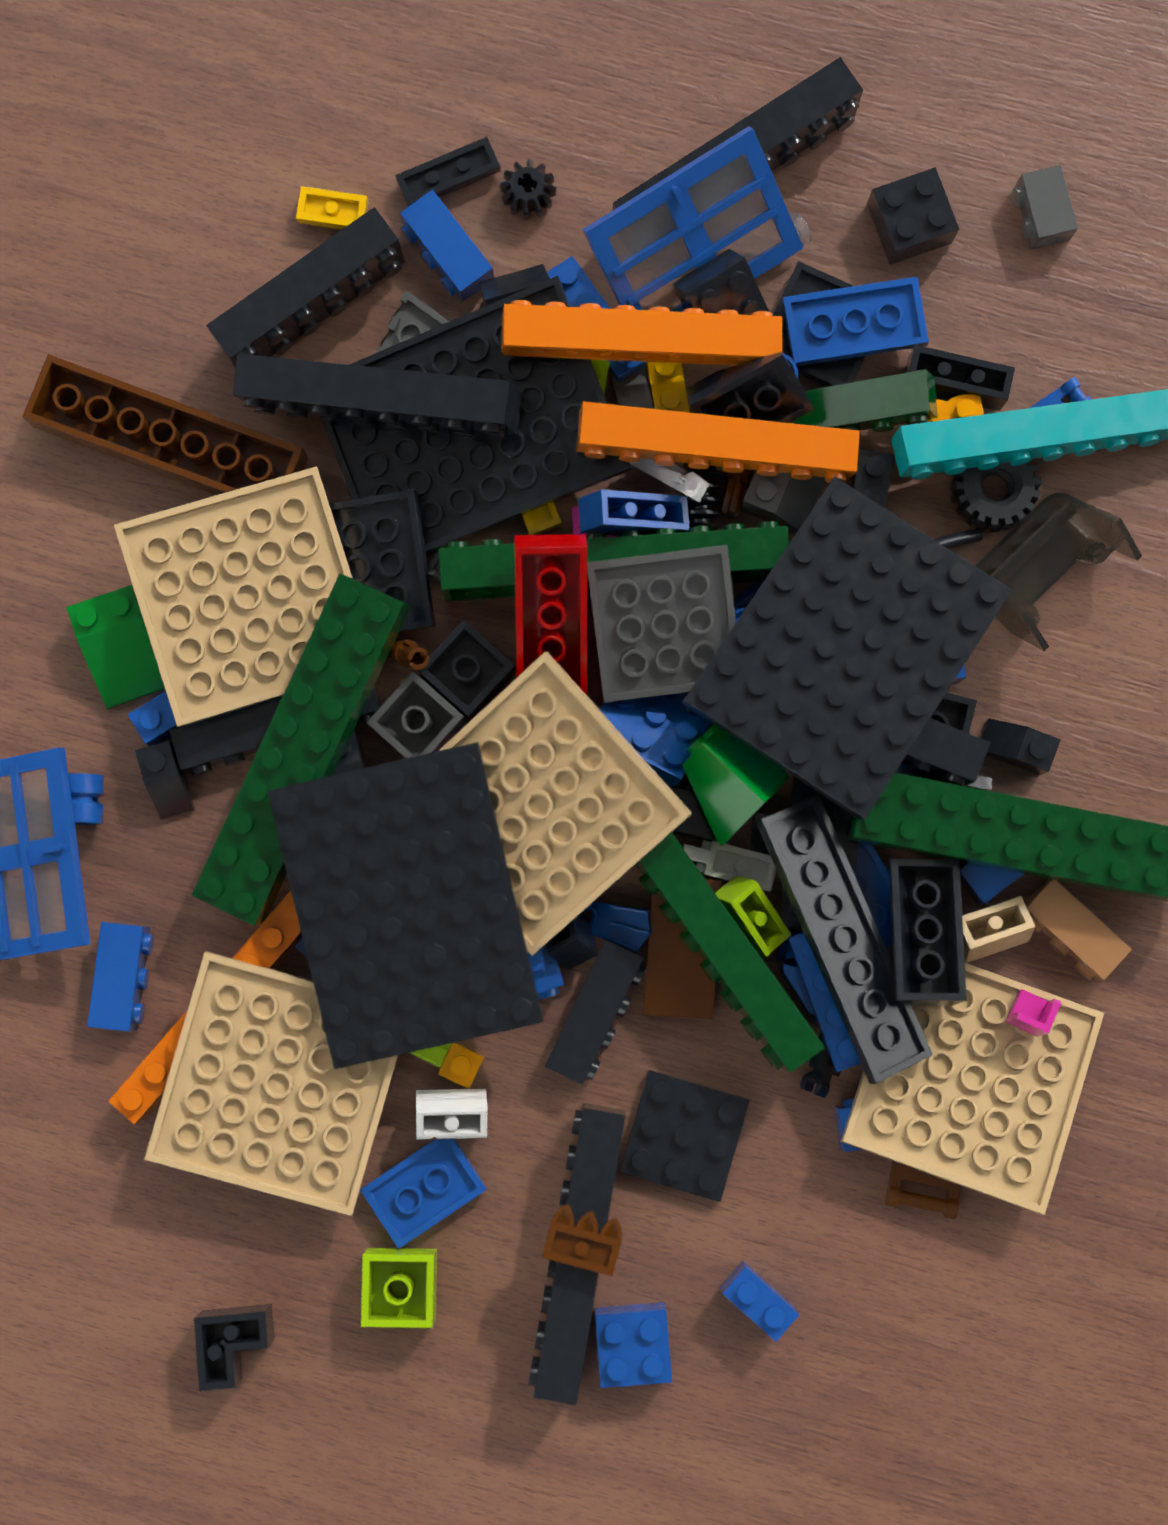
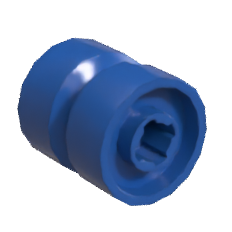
M69 773L75 825L103 824L104 805L98 802V798L104 795V776Z

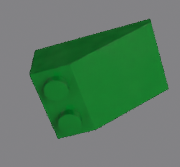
M133 585L66 607L78 644L107 709L165 690Z

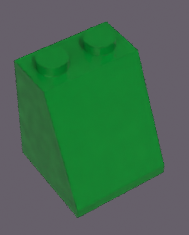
M713 725L688 748L687 751L691 756L682 765L716 840L722 846L790 778L779 766L716 725Z

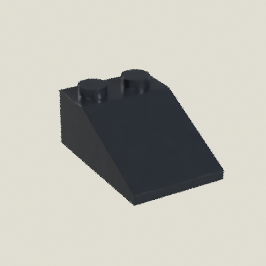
M782 352L716 371L687 387L690 406L697 414L790 423L814 410L811 401Z

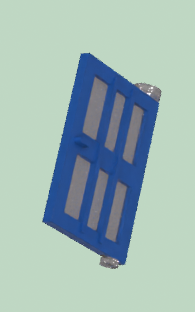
M749 126L582 229L619 305H631L635 307V310H649L652 307L661 306L667 307L673 312H683L684 308L672 284L727 249H731L745 257L754 278H757L802 250L804 245L812 241L810 229L802 216L796 211L789 214L755 131Z
M58 747L0 759V961L91 945L65 748Z

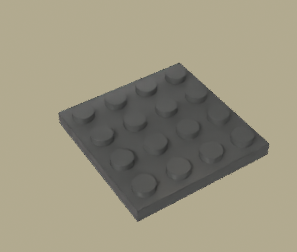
M727 545L587 562L604 703L689 692L736 623Z

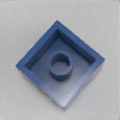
M665 1302L595 1308L601 1388L672 1382Z

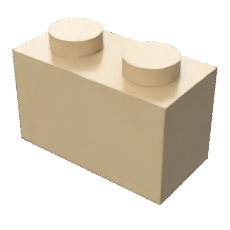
M1021 896L962 916L965 963L1030 941L1036 926Z

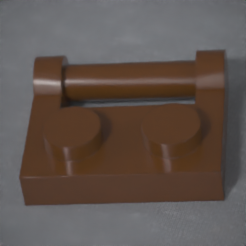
M892 1161L885 1204L897 1207L900 1204L944 1213V1217L956 1219L959 1210L961 1186ZM905 1180L947 1189L946 1199L903 1191L900 1189L901 1182Z

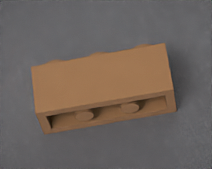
M1045 879L1025 901L1027 910L1036 926L1034 931L1039 933L1042 930L1051 939L1048 944L1061 956L1065 957L1068 954L1077 963L1074 968L1088 980L1092 978L1095 980H1105L1132 950L1057 880Z

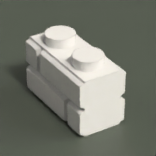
M486 1089L416 1090V1139H432L433 1137H436V1139L487 1138L488 1111Z

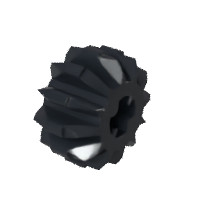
M530 158L526 162L527 167H522L516 161L514 163L515 172L505 170L503 175L506 181L499 184L500 192L504 193L501 197L503 205H511L510 213L513 216L522 210L523 218L526 220L529 218V212L534 211L535 215L540 217L542 215L541 207L550 209L552 207L551 197L556 196V187L552 185L554 175L552 173L545 174L546 166L543 163L533 168V161ZM525 186H531V192H524Z

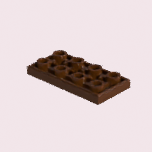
M705 879L715 893L722 887V880ZM656 894L651 895L650 925L652 934L648 937L643 1014L713 1019L714 980L710 981L699 964L704 960L699 953L690 952L681 941L679 935L683 931L677 923L670 924L658 907L663 903Z

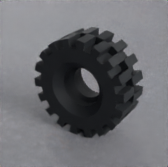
M1010 462L1000 463L998 466L988 470H978V467L966 468L961 473L954 474L950 490H953L951 496L952 504L957 503L958 505L955 511L959 516L964 514L967 517L965 523L970 526L976 523L982 531L992 528V532H999L1002 528L1006 530L1013 528L1036 506L1034 505L1040 497L1041 492L1038 491V488L1042 485L1041 477L1036 478V473L1039 471L1037 464L1031 466L1028 462L1012 466ZM996 475L1005 480L1008 491L1003 499L991 500L984 495L982 483L988 476Z

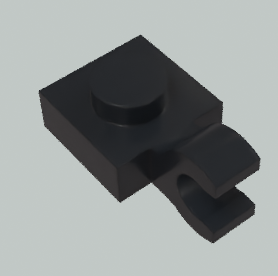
M820 1033L818 1038L825 1048L810 1059L808 1066L814 1069L803 1076L800 1088L812 1092L816 1083L813 1094L825 1098L830 1089L832 1075L839 1077L841 1071L835 1072L823 1036Z

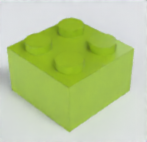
M367 1248L365 1250L362 1261L361 1327L433 1328L436 1321L437 1249Z

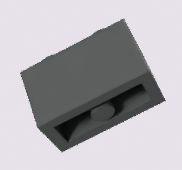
M1061 165L1021 174L1013 188V200L1015 206L1021 209L1023 216L1021 230L1023 237L1029 239L1031 249L1070 241L1078 226Z

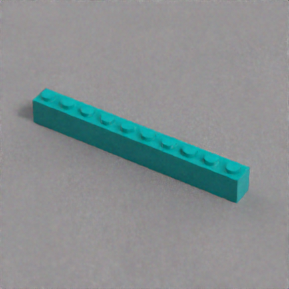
M1168 389L900 426L891 438L900 478L912 476L914 480H920L930 477L933 473L945 471L946 475H954L965 471L966 468L978 467V470H988L998 466L1000 463L1010 462L1012 466H1018L1028 463L1031 459L1043 457L1044 461H1052L1061 458L1064 454L1075 453V456L1080 457L1092 454L1099 449L1107 448L1108 452H1115L1134 444H1139V447H1149L1162 440H1168Z

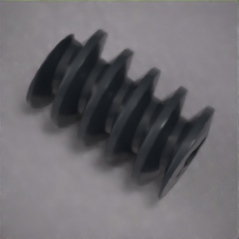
M684 463V468L688 471L685 474L693 471L710 484L700 503L687 496L689 527L708 526L710 531L719 530L720 526L711 523V519L721 517V512L712 509V506L722 504L723 499L714 496V492L724 491V486L716 483L715 479L724 478L725 472L716 469L717 466L709 465L708 469H693L688 467V463Z

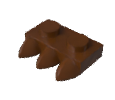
M566 1204L556 1212L551 1220L542 1258L613 1276L622 1241L620 1223L614 1217L605 1224L599 1233L597 1219L593 1211H589L574 1226L572 1210Z

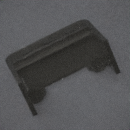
M1055 493L1042 500L975 566L1012 589L995 617L1010 633L1045 651L1049 645L1037 628L1040 621V613L1033 604L1077 561L1087 565L1100 564L1114 550L1137 561L1142 557V554L1122 518L1065 493Z

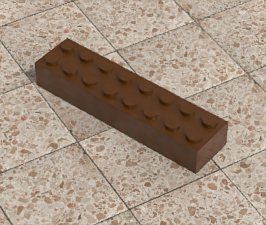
M49 354L46 357L22 416L34 428L215 495L303 471L308 460V456L302 447Z

